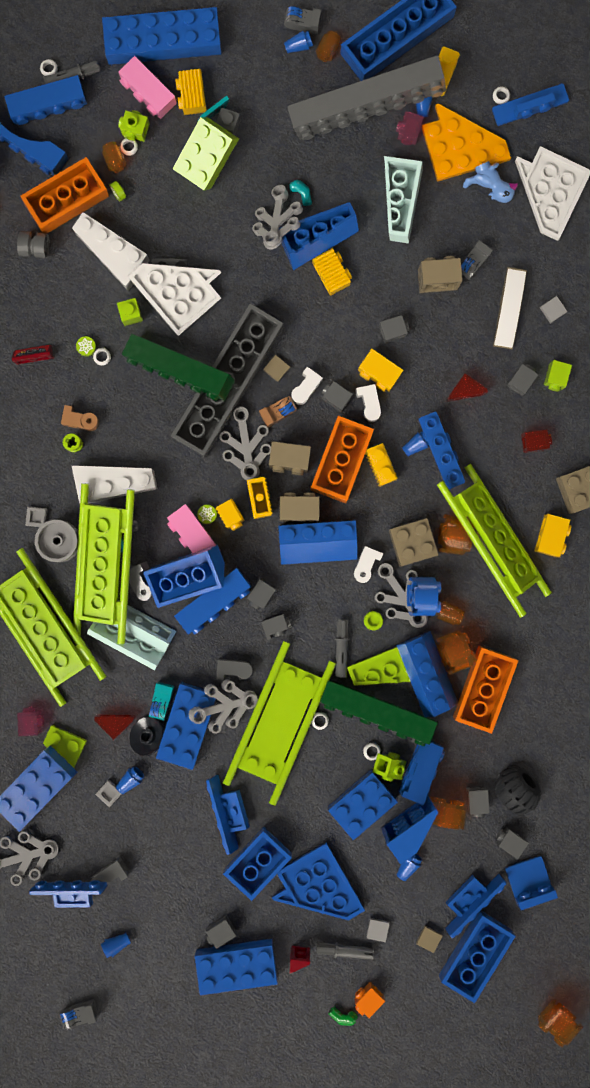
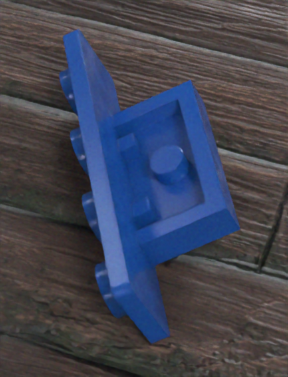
M559 84L494 106L492 112L497 126L521 118H529L539 112L549 111L551 108L568 103L569 98L564 84Z
M437 412L419 418L421 428L448 489L465 483L457 463L459 461L455 450L452 451L450 436L448 433H445Z
M215 775L206 780L207 791L210 794L212 809L216 815L217 827L221 833L223 847L226 854L229 855L239 849L235 831L246 830L250 825L240 790L223 793L219 776Z
M500 874L486 887L472 875L446 901V904L458 915L445 928L451 938L459 935L464 927L476 918L477 913L483 907L488 906L491 899L504 889L507 882Z
M80 880L73 882L56 881L53 883L39 881L29 890V894L53 895L55 908L91 907L93 905L92 895L101 894L106 889L107 882H100L99 880L82 882Z

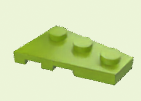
M397 647L347 667L354 685L411 682Z

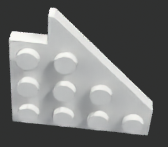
M540 146L532 163L518 156L515 163L540 232L558 241L590 176V170Z
M141 263L127 275L178 336L221 299L209 284L221 273L220 270Z

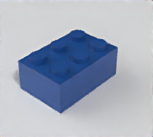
M370 769L327 807L330 814L354 840L398 802Z
M263 827L225 867L223 875L252 901L292 858V852Z

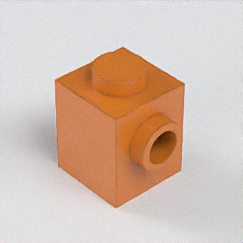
M369 982L364 988L361 987L355 993V1009L362 1016L365 1014L370 1018L384 1004V994Z

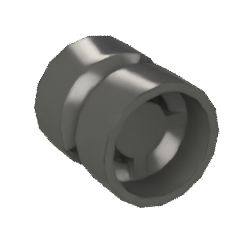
M20 231L17 239L18 255L31 257L34 254L36 258H47L49 253V235L36 232L33 235L32 232Z

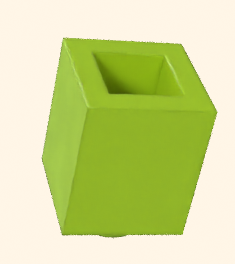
M136 298L117 303L121 320L125 326L143 321Z
M556 360L550 362L544 385L549 386L548 389L552 391H560L566 388L572 365Z

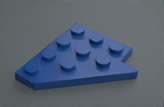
M327 842L285 865L277 873L285 888L272 895L274 901L345 920H350L365 911Z

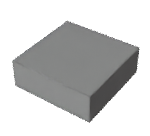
M557 296L540 307L550 323L567 313V310Z
M27 507L25 526H42L47 520L48 509Z
M109 779L95 795L110 807L119 798L121 793L118 792L116 785Z
M370 918L367 939L386 942L389 921Z

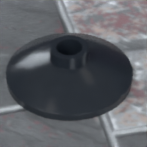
M145 717L134 724L129 740L131 748L135 753L149 756L159 749L164 734L159 721L151 717Z

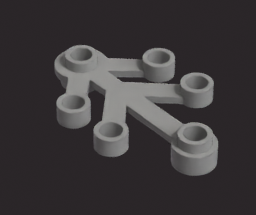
M277 185L272 189L271 194L276 201L273 217L267 213L264 207H260L255 211L258 220H264L271 226L270 231H267L260 222L255 223L252 227L255 235L263 237V243L267 249L277 248L286 233L290 230H297L301 225L297 217H291L293 214L299 215L302 213L303 207L300 202L292 203L290 208L282 214L283 203L288 199V191L284 185ZM288 220L287 224L279 230V227Z
M238 407L234 410L233 416L239 423L242 444L231 437L227 431L221 432L220 440L242 453L245 463L235 457L231 450L223 452V459L241 469L242 477L245 480L258 478L260 474L259 465L266 456L270 455L271 446L263 444L260 448L261 452L252 462L251 453L262 438L268 435L269 430L265 425L259 426L256 435L249 443L246 424L249 413L246 408ZM243 412L245 417L243 419L238 418V413ZM261 428H265L267 430V432L264 435L260 434L259 432ZM228 434L229 439L226 441L223 440L222 435ZM263 447H269L270 451L264 453L262 451ZM228 452L231 453L232 458L226 459L225 454ZM252 468L254 473L248 475L247 469Z
M387 563L381 564L378 567V575L389 582L398 597L377 592L375 594V601L377 603L386 602L403 605L408 611H412L411 606H407V585L412 583V581H409L408 575L410 572H413L415 577H418L417 572L409 570L406 573L407 584L404 592L393 576V567ZM384 567L389 570L387 575L382 573ZM378 594H383V601L377 600ZM392 607L388 608L385 612L387 618L409 620L410 624L416 628L423 627L428 621V616H421V620L416 622L415 616H410L408 612L396 611ZM389 610H394L395 615L393 617L388 616Z
M224 680L222 689L226 692H232L238 697L231 700L219 692L217 687L208 684L204 689L205 694L209 697H214L221 703L206 708L193 707L189 711V719L196 724H201L206 716L221 712L216 721L213 720L209 723L208 729L212 733L217 734L221 731L224 722L228 727L236 728L246 709H252L256 706L258 698L255 692L251 690L243 692L231 680ZM238 707L235 714L229 716L233 708Z
M24 830L18 835V840L21 843L29 842L37 847V849L29 850L13 841L10 836H4L0 840V846L3 849L10 848L19 854L0 859V870L2 867L22 862L17 872L10 879L12 885L19 886L23 882V876L32 859L41 856L36 867L29 872L31 880H38L42 875V869L47 860L53 859L58 854L59 847L54 840L42 841L32 836L29 831ZM22 834H26L28 839H22ZM7 839L9 841V845H5L3 843V840ZM50 847L52 852L47 853L45 848ZM37 871L38 877H34L32 872ZM14 877H19L20 882H15Z

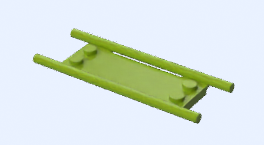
M469 464L464 468L474 483L472 486L453 497L444 481L437 484V486L521 618L527 613L517 599V596L524 593L535 583H537L545 597L549 596L552 592L473 466ZM467 516L505 576L502 575L499 568L493 561L492 557L490 556L482 541L478 537L477 533L473 529L472 525L468 521Z
M81 483L73 626L81 635V620L118 625L117 643L125 644L135 490L127 489L126 509L88 504L89 484ZM122 533H124L120 601H118Z
M21 548L16 553L26 568L0 585V615L58 705L62 707L67 702L57 689L58 685L89 665L100 681L107 676L24 549ZM38 588L41 589L46 599L48 600V602L60 618L61 622L63 623V625L65 626V628L67 629V631L69 632L77 646H74L69 636L67 635V633L55 617L54 613L52 612V610L40 594Z
M283 641L223 781V784L230 786L237 768L276 784L269 801L274 806L278 802L318 708L327 681L330 680L336 663L329 661L321 678L294 665L283 662L290 643ZM273 683H275L274 688H273V690H272V693H271V695H270V697H269V700H268V702H267V704H266V707H265V709H264V711H263V714H262V716H261V718H260V721H259V723H258V725H257V728H256V730H255V732H254V735H253V737H252V739H251V742H250L249 746H247V744H248V742H249V740H250V737H251V735H252V733H253V730H254V728H255V726H256V723H257V721H258V719H259V716H260V714H261V712H262V709H263V707H264V705H265V702H266V700H267V698H268V695H269V693H270V690H271V688H272V686H273ZM310 699H313L312 702H311V705H310V707H309V709H308V712H307V714H306V716H305V719H304V721H303V723H302V726H301V728H300V730H299V733H298V735H297V737H296V740H295V742H294V744H293V747H292V749H291V751H290V754H289V756H288V759H287V761H286V763H285L284 760H285V758H286V756H287V753H288V751H289V749H290V746H291V744H292V742H293V739H294V737H295V735H296V732H297V730H298V728H299V725H300L301 720H302V718H303V716H304V713H305V711H306V709H307V706H308V704H309V702H310Z

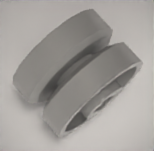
M63 520L45 522L39 527L35 535L37 552L42 558L51 562H66L73 559L77 555L79 530L73 524ZM60 538V544H56V540Z

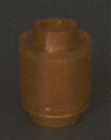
M328 31L324 34L316 49L317 57L323 62L332 61L341 44V37L336 32Z
M116 142L105 144L102 147V154L108 170L114 173L121 172L127 163L120 146Z
M443 601L441 603V611L436 613V618L451 625H460L465 611L461 610V607Z

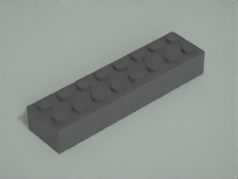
M437 55L287 107L297 136L300 140H309L316 134H327L334 128H345L352 122H363L370 116H381L386 114L388 110H399L404 108L406 104L412 102L417 104L424 101V98L441 96L446 91V85Z
M249 304L212 366L229 374L235 380L226 400L223 401L218 398L215 401L207 397V393H196L171 435L174 440L206 458L284 328L281 321Z

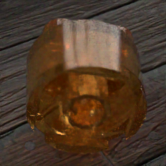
M444 514L445 522L440 523L438 532V544H441L442 547L438 548L439 552L464 555L465 552H470L472 541L469 540L470 537L457 516ZM467 517L468 521L470 522V524L472 525V527H473V529H474L473 524L471 523V521H470L469 518Z
M459 630L436 638V642L440 643V645H437V649L443 665H448L450 668L447 670L449 674L469 668L477 661L475 653L470 651L468 646L470 640L466 632L461 633Z
M431 797V801L438 811L433 824L443 828L464 830L467 810L465 802L450 799V802L446 803V799Z
M552 999L538 1015V1026L544 1032L548 1033L549 1031L555 1036L553 1039L561 1047L564 1045L568 1046L582 1030L583 1025L581 1022L577 1025L574 1021L576 1017L560 1002L556 1005V1000Z

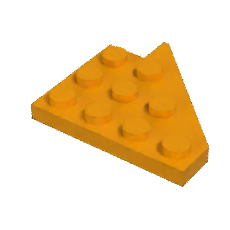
M440 104L435 106L439 120L424 124L421 127L437 182L476 171L475 167L487 161L492 166L495 163L501 164L511 159L506 140Z

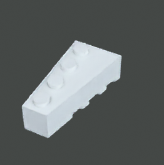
M82 213L72 229L129 291L134 283L127 275L141 263L149 262L147 254L93 218Z
M72 466L79 503L81 483L89 484L88 504L126 496L127 489L135 490V494L158 489L155 473L151 468Z

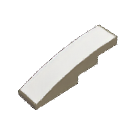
M507 267L493 342L495 347L513 349L527 270Z

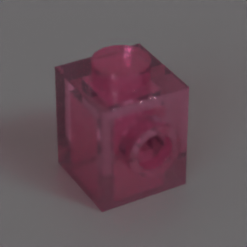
M406 111L403 121L399 120L396 132L399 133L397 140H401V143L405 145H415L424 117Z
M25 707L23 711L17 713L18 736H36L42 733L41 726H44V716L41 715V710H35V707Z

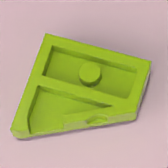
M51 725L43 744L46 747L51 745L75 768L87 740Z

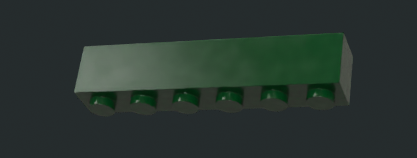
M131 334L122 352V355L127 358V363L135 367L141 365L143 366L142 369L149 373L155 371L158 373V376L165 380H169V378L174 379V383L182 387L188 385L192 391L201 394V392L207 393L206 396L215 401L218 398L225 401L235 381L229 374L134 334Z
M331 680L327 681L320 703H323L324 708L328 710H341L342 715L352 718L354 715L359 717L360 722L370 725L372 722L377 724L378 729L389 732L390 729L397 732L396 736L407 739V737L415 739L414 743L424 747L426 744H431L438 725L436 720Z

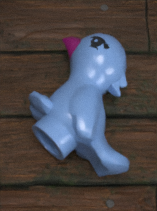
M487 161L475 167L477 174L467 177L463 183V188H468L472 184L490 188L493 191L488 194L492 196L491 199L507 203L513 199L518 183L504 182L496 170L499 163L491 166L490 162Z

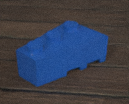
M432 741L430 745L426 744L425 747L416 745L399 788L402 797L421 805L425 804L432 780L435 779L438 763L444 757L445 751H443L442 745Z

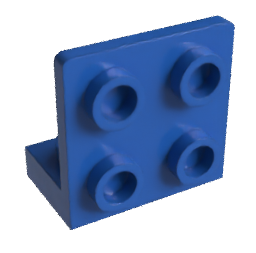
M541 856L505 867L520 910L558 898L556 890L551 886Z

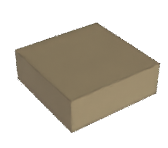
M275 355L263 370L279 382L290 369V366Z
M424 925L416 944L434 953L442 938V934Z

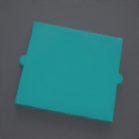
M225 96L200 115V117L212 118L220 112L221 107L225 108L229 102L228 96Z

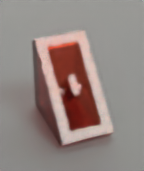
M464 374L448 396L447 401L451 402L483 396L488 393V390L467 374Z
M96 715L94 717V721L113 740L136 719V715Z

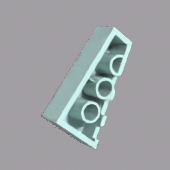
M384 156L390 241L409 243L423 171L422 161Z

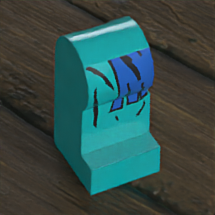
M161 682L156 683L149 717L165 720L175 686Z

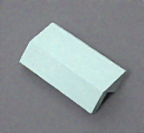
M127 605L125 644L117 643L118 625L115 624L109 625L93 622L87 634L155 670L176 631Z

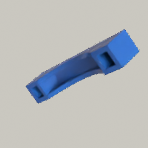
M0 123V142L6 141L9 144L8 147L14 152L18 153L20 151L25 155L24 158L28 162L40 165V170L45 174L49 175L51 173L55 176L69 158L66 152L52 142L30 141L18 137Z

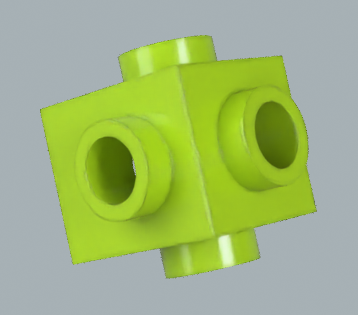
M125 110L124 117L121 116L119 120V128L122 135L130 141H135V139L145 141L150 125L148 117L143 116L138 111L132 110L129 112Z
M389 752L388 755L378 753L373 772L381 775L382 779L393 782V779L401 780L405 771L406 761L400 759V755Z

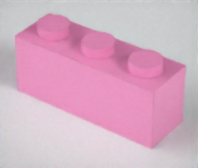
M135 56L119 71L120 83L127 90L130 88L134 92L133 96L140 103L143 101L147 105L146 109L151 115H157L161 119L177 104L175 96Z
M186 504L167 517L170 521L167 525L173 533L178 532L181 536L179 541L184 548L188 546L192 553L216 546L215 542Z

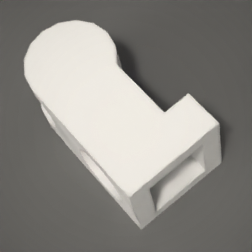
M308 367L303 372L304 381L292 391V400L297 405L305 404L323 379Z
M375 384L356 388L357 398L362 397L365 408L363 416L368 422L377 421L380 417L381 409Z
M365 546L354 571L355 579L361 583L369 581L375 559L380 561L383 553Z

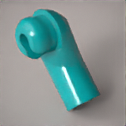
M301 180L291 182L290 190L301 194L303 206L311 205L312 200L309 187Z

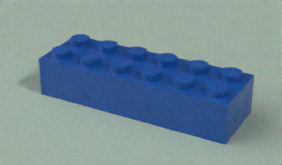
M401 0L343 42L340 54L360 81L372 78L451 20L455 15L457 7L452 0Z
M217 7L102 17L105 55L109 65L128 63L134 56L140 62L221 55Z

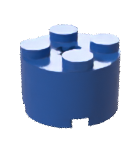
M410 577L409 581H412V583L407 585L406 595L407 606H411L412 610L408 611L409 615L435 616L436 613H440L441 602L438 601V593L441 592V583L436 582L434 577Z

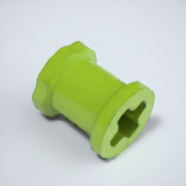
M68 434L63 438V446L70 452L75 453L82 449V439L77 435ZM70 440H71V441H74V440H75V442L77 443V445H76V446H74V445L71 446V444H69Z

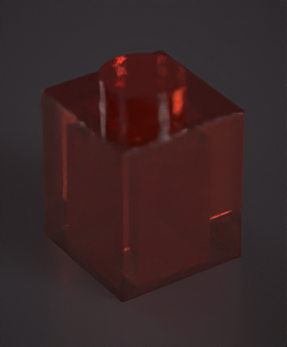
M548 429L521 434L524 453L545 451L550 449V445H552L551 434H548Z

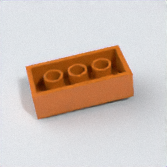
M85 157L22 194L20 197L42 233H49L105 200L109 195L88 158Z
M338 416L310 490L346 503L374 429Z
M479 645L453 715L455 721L492 734L518 660Z

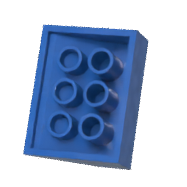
M427 796L424 805L419 803L413 804L381 827L386 845L400 864L404 862L409 863L415 858V854L421 847L438 814L429 796Z

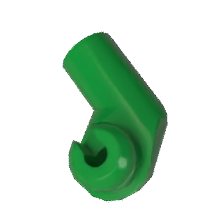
M335 1006L328 1012L339 1025L352 1026L358 1019V1015L354 1011L344 1015Z

